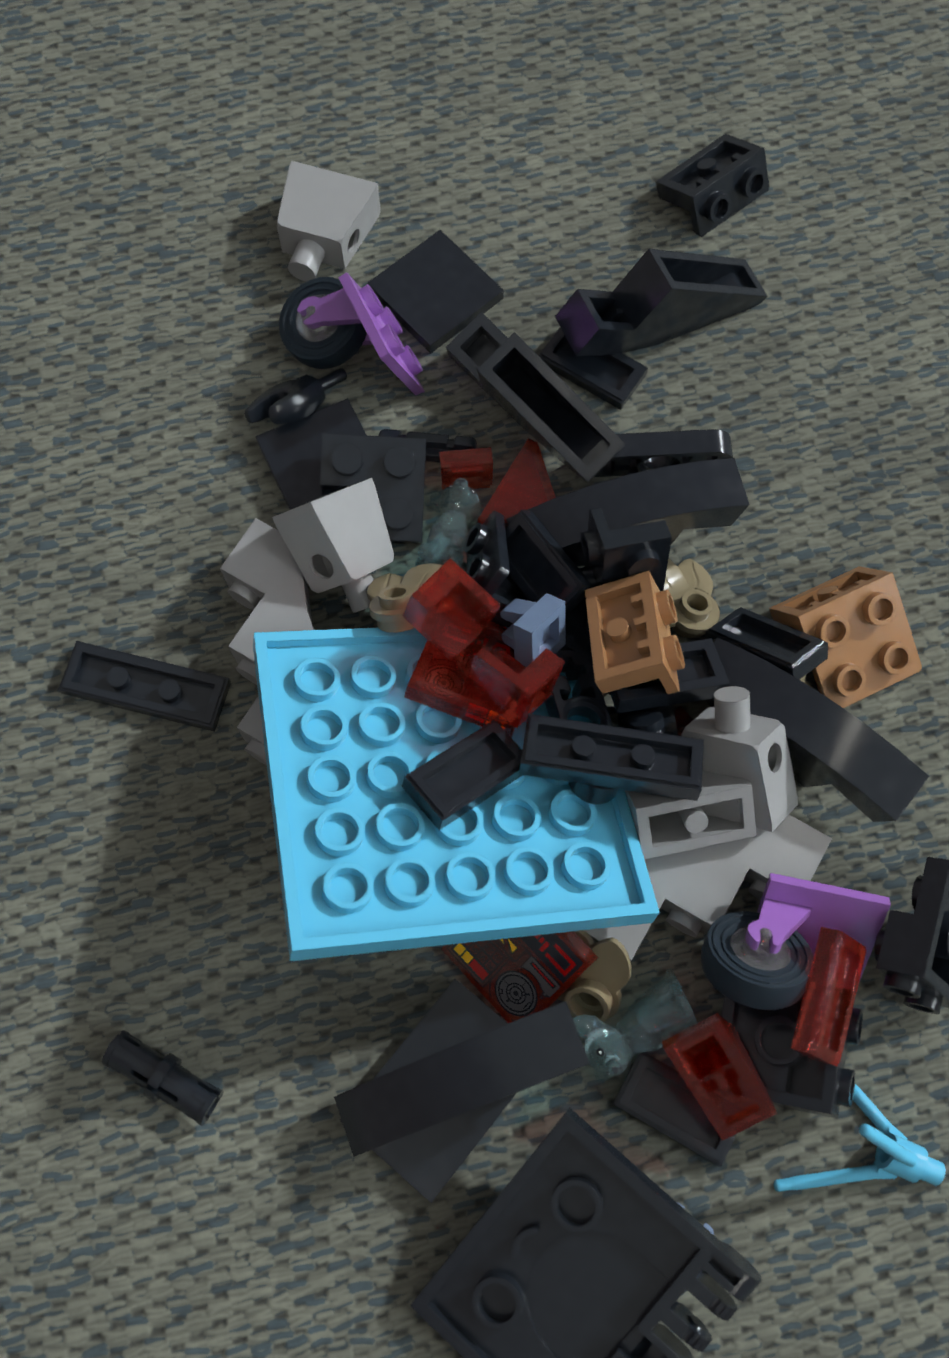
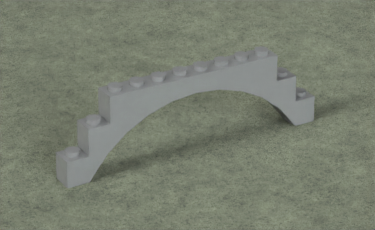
M255 518L220 567V570L229 587L228 594L241 605L254 609L228 647L238 663L236 667L237 672L257 685L253 654L254 632L314 629L306 579L279 531ZM258 696L237 726V729L245 742L248 743L244 750L256 760L267 765ZM788 815L773 832L756 828L757 836L649 858L645 859L658 908L669 913L666 921L682 933L697 937L700 931L706 934L714 921L725 915L743 880L751 884L748 891L760 901L770 873L811 881L832 838L797 818ZM652 923L585 931L591 936L594 943L606 938H616L625 947L631 961Z

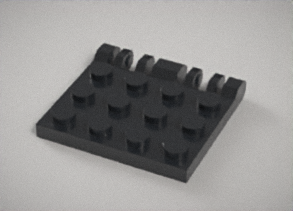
M569 1107L410 1306L463 1358H694L690 1350L680 1339H683L692 1349L701 1353L713 1339L704 1323L693 1315L685 1305L677 1302L683 1292L688 1290L714 1315L728 1322L738 1310L737 1304L729 1293L739 1301L745 1302L762 1282V1278L755 1267L737 1250L714 1236ZM660 1320H661L666 1326H664V1325H662V1324H659Z

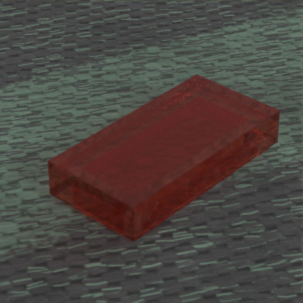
M820 928L791 1049L815 1061L838 1067L841 1061L867 951L865 946L841 930Z

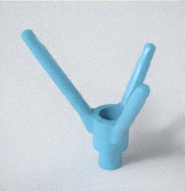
M855 1084L853 1101L878 1128L877 1130L868 1124H862L859 1127L860 1134L877 1146L873 1165L776 1179L774 1181V1188L777 1192L871 1179H896L897 1177L912 1183L923 1180L938 1186L945 1177L946 1168L942 1162L929 1157L924 1147L907 1140L906 1136L887 1120L866 1094Z

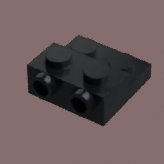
M927 857L923 876L919 875L915 879L912 888L911 900L914 914L890 910L886 928H882L876 937L875 958L877 961L876 968L885 975L884 989L905 996L903 1004L912 1009L930 1014H940L941 1006L949 1008V860Z
M809 984L803 996L795 1004L778 1010L754 1009L724 996L710 1089L714 1092L767 1102L783 1108L838 1119L839 1107H851L853 1101L855 1070L846 1069L845 1061L848 1044L858 1046L860 1043L863 1010L853 1008L854 998L848 990Z

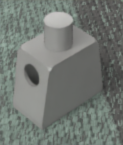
M291 161L277 219V230L282 252L292 255L288 264V270L294 277L306 282L314 279L321 263L343 269L347 267L380 215L378 183Z
M372 478L272 517L311 590L320 593L342 585L353 613L369 608L370 600L367 597L366 591L374 580L371 572L393 562L394 551Z
M729 686L716 690L714 693V707L707 708L685 727L682 737L704 740L702 771L748 779L753 789L756 828L773 832L798 805V795L785 726L779 720L750 714V692L747 689Z

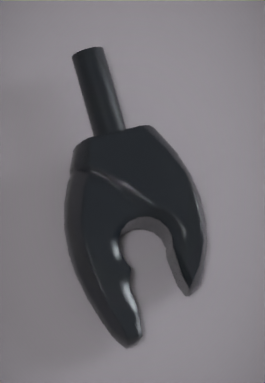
M340 368L320 379L306 374L296 380L279 383L265 391L250 404L244 412L246 420L249 423H255L270 418L277 425L305 418L314 413L325 401L324 391L346 380L347 374L343 368Z

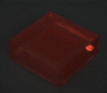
M491 447L439 452L442 490H445V492L490 488V485L493 484ZM459 479L465 480V483H461V485L465 487L457 486L455 484H460V482H458Z

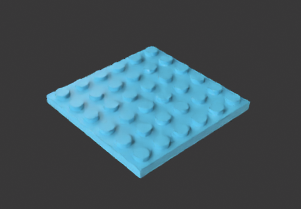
M492 623L456 624L503 642L502 633L508 629V627L502 628ZM442 625L416 626L411 630L397 633L385 632L379 628L254 632L253 654L290 961L654 922L660 912L625 790L619 789L616 796L607 803L591 804L578 798L571 790L567 781L522 775L441 830H438L402 788L405 775L487 725L486 723H490L464 713L477 681L519 697L508 729L502 727L504 730L509 731L522 697L475 679L462 714H460L462 706L449 710L464 703L473 679L470 677V671L474 662H468L464 673L457 667L447 663L435 662L432 664L427 658L433 645L529 681L526 682L479 663H475L472 671L474 677L524 695L510 733L507 732L521 749H523L527 715L533 714L549 717L539 684L545 665L534 675H531L529 679L435 643ZM435 667H446L456 671L465 682L466 691L464 696L458 702L450 705L432 702L421 690L420 681L423 674ZM480 668L495 673L494 675H477ZM559 672L558 676H566L565 673ZM503 676L512 688L491 681L488 678ZM510 679L523 683V691L520 692ZM568 680L571 688L568 699L572 698V690L577 680ZM477 684L475 692L483 694L486 687ZM415 686H416L417 693L419 694V696H420L422 699H420V698L418 697V695L416 694V691H415V689H414ZM482 687L483 692L478 691L477 688ZM487 687V689L493 691L495 695L496 691ZM486 690L485 695L494 698V695H489L488 690ZM497 692L495 699L504 702L505 697L503 696H506V694ZM473 694V697H474V696H475V698H478V697H479V699H476V700H480V701H481L482 696H479V695H477V694ZM508 695L505 703L514 706L516 698ZM472 697V699H471L472 702H475V703H478V704L480 703V701H475V700H473V697ZM483 697L481 705L490 708L492 700ZM494 701L491 709L500 712L502 704ZM504 705L501 713L510 716L513 708ZM504 707L510 712L506 713ZM580 715L567 718V720L592 723L588 718Z

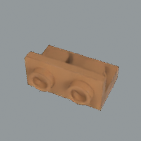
M650 571L585 590L594 678L601 692L604 694L655 679L661 681L667 694L679 692L677 670L685 668V661L677 636L671 635L669 624L677 622V613L669 590L660 591Z

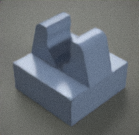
M546 593L537 602L514 599L500 612L501 618L513 623L502 633V640L514 649L516 668L534 675L566 644L565 601Z

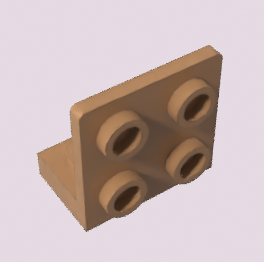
M859 566L769 608L774 621L828 642V659L814 668L812 672L819 692L842 708L906 679L922 669L893 572Z

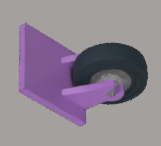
M347 272L340 276L339 279L332 277L314 278L297 287L285 301L279 318L280 336L286 349L301 363L315 369L334 368L351 359L362 345L373 344L380 359L414 395L425 392L416 376L423 371L422 366L408 345L403 346L398 337L403 332L401 326L387 306L383 308L380 300L368 284L360 288Z
M770 873L757 912L739 911L728 913L719 917L711 925L706 933L701 950L702 969L710 983L727 998L741 1005L760 1010H778L795 1004L803 996L810 982L856 991L874 948L876 937L891 906L890 898Z

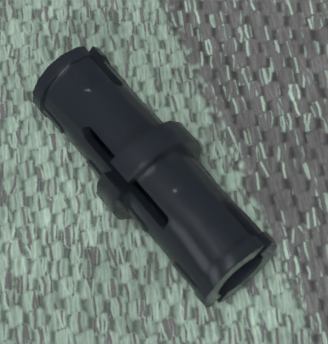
M122 1030L112 1040L102 1058L103 1065L124 1075L143 1088L145 1097L153 1102L161 1099L183 1112L201 1126L208 1121L223 1096V1090L216 1088L182 1067V1060L172 1053L165 1056L153 1050L126 1030Z

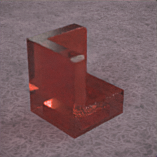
M450 558L411 595L403 617L447 659L455 660L489 626L498 612L500 604Z
M482 648L473 657L464 687L518 728L527 719V715L532 714L551 695L565 661L546 648L525 667L504 650H497L492 655L489 651Z

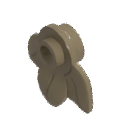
M668 559L664 590H669L677 613V622L669 624L670 628L673 627L677 634L686 638L701 637L706 634V630L718 623L720 618V608L711 596L713 591L712 579L705 568L694 560L686 559L677 566L672 560Z
M434 563L415 566L409 569L404 576L392 573L379 576L370 583L366 591L367 597L370 600V616L377 621V626L380 630L391 633L404 632L415 628L421 622V615L449 612L466 602L468 595L462 591L447 588L451 580L450 568Z
M585 930L555 933L583 964L563 984L539 957L536 958L561 985L551 997L566 1001L572 1017L583 1024L600 1025L617 1013L622 1001L620 989L628 983L631 977V963L625 947L619 940L613 937L594 943L591 936ZM523 969L525 975L533 982L535 988L542 992L534 976Z

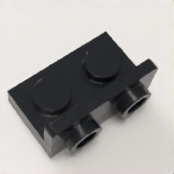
M724 134L656 181L658 196L664 201L690 211L693 232L703 237L769 190L765 148Z

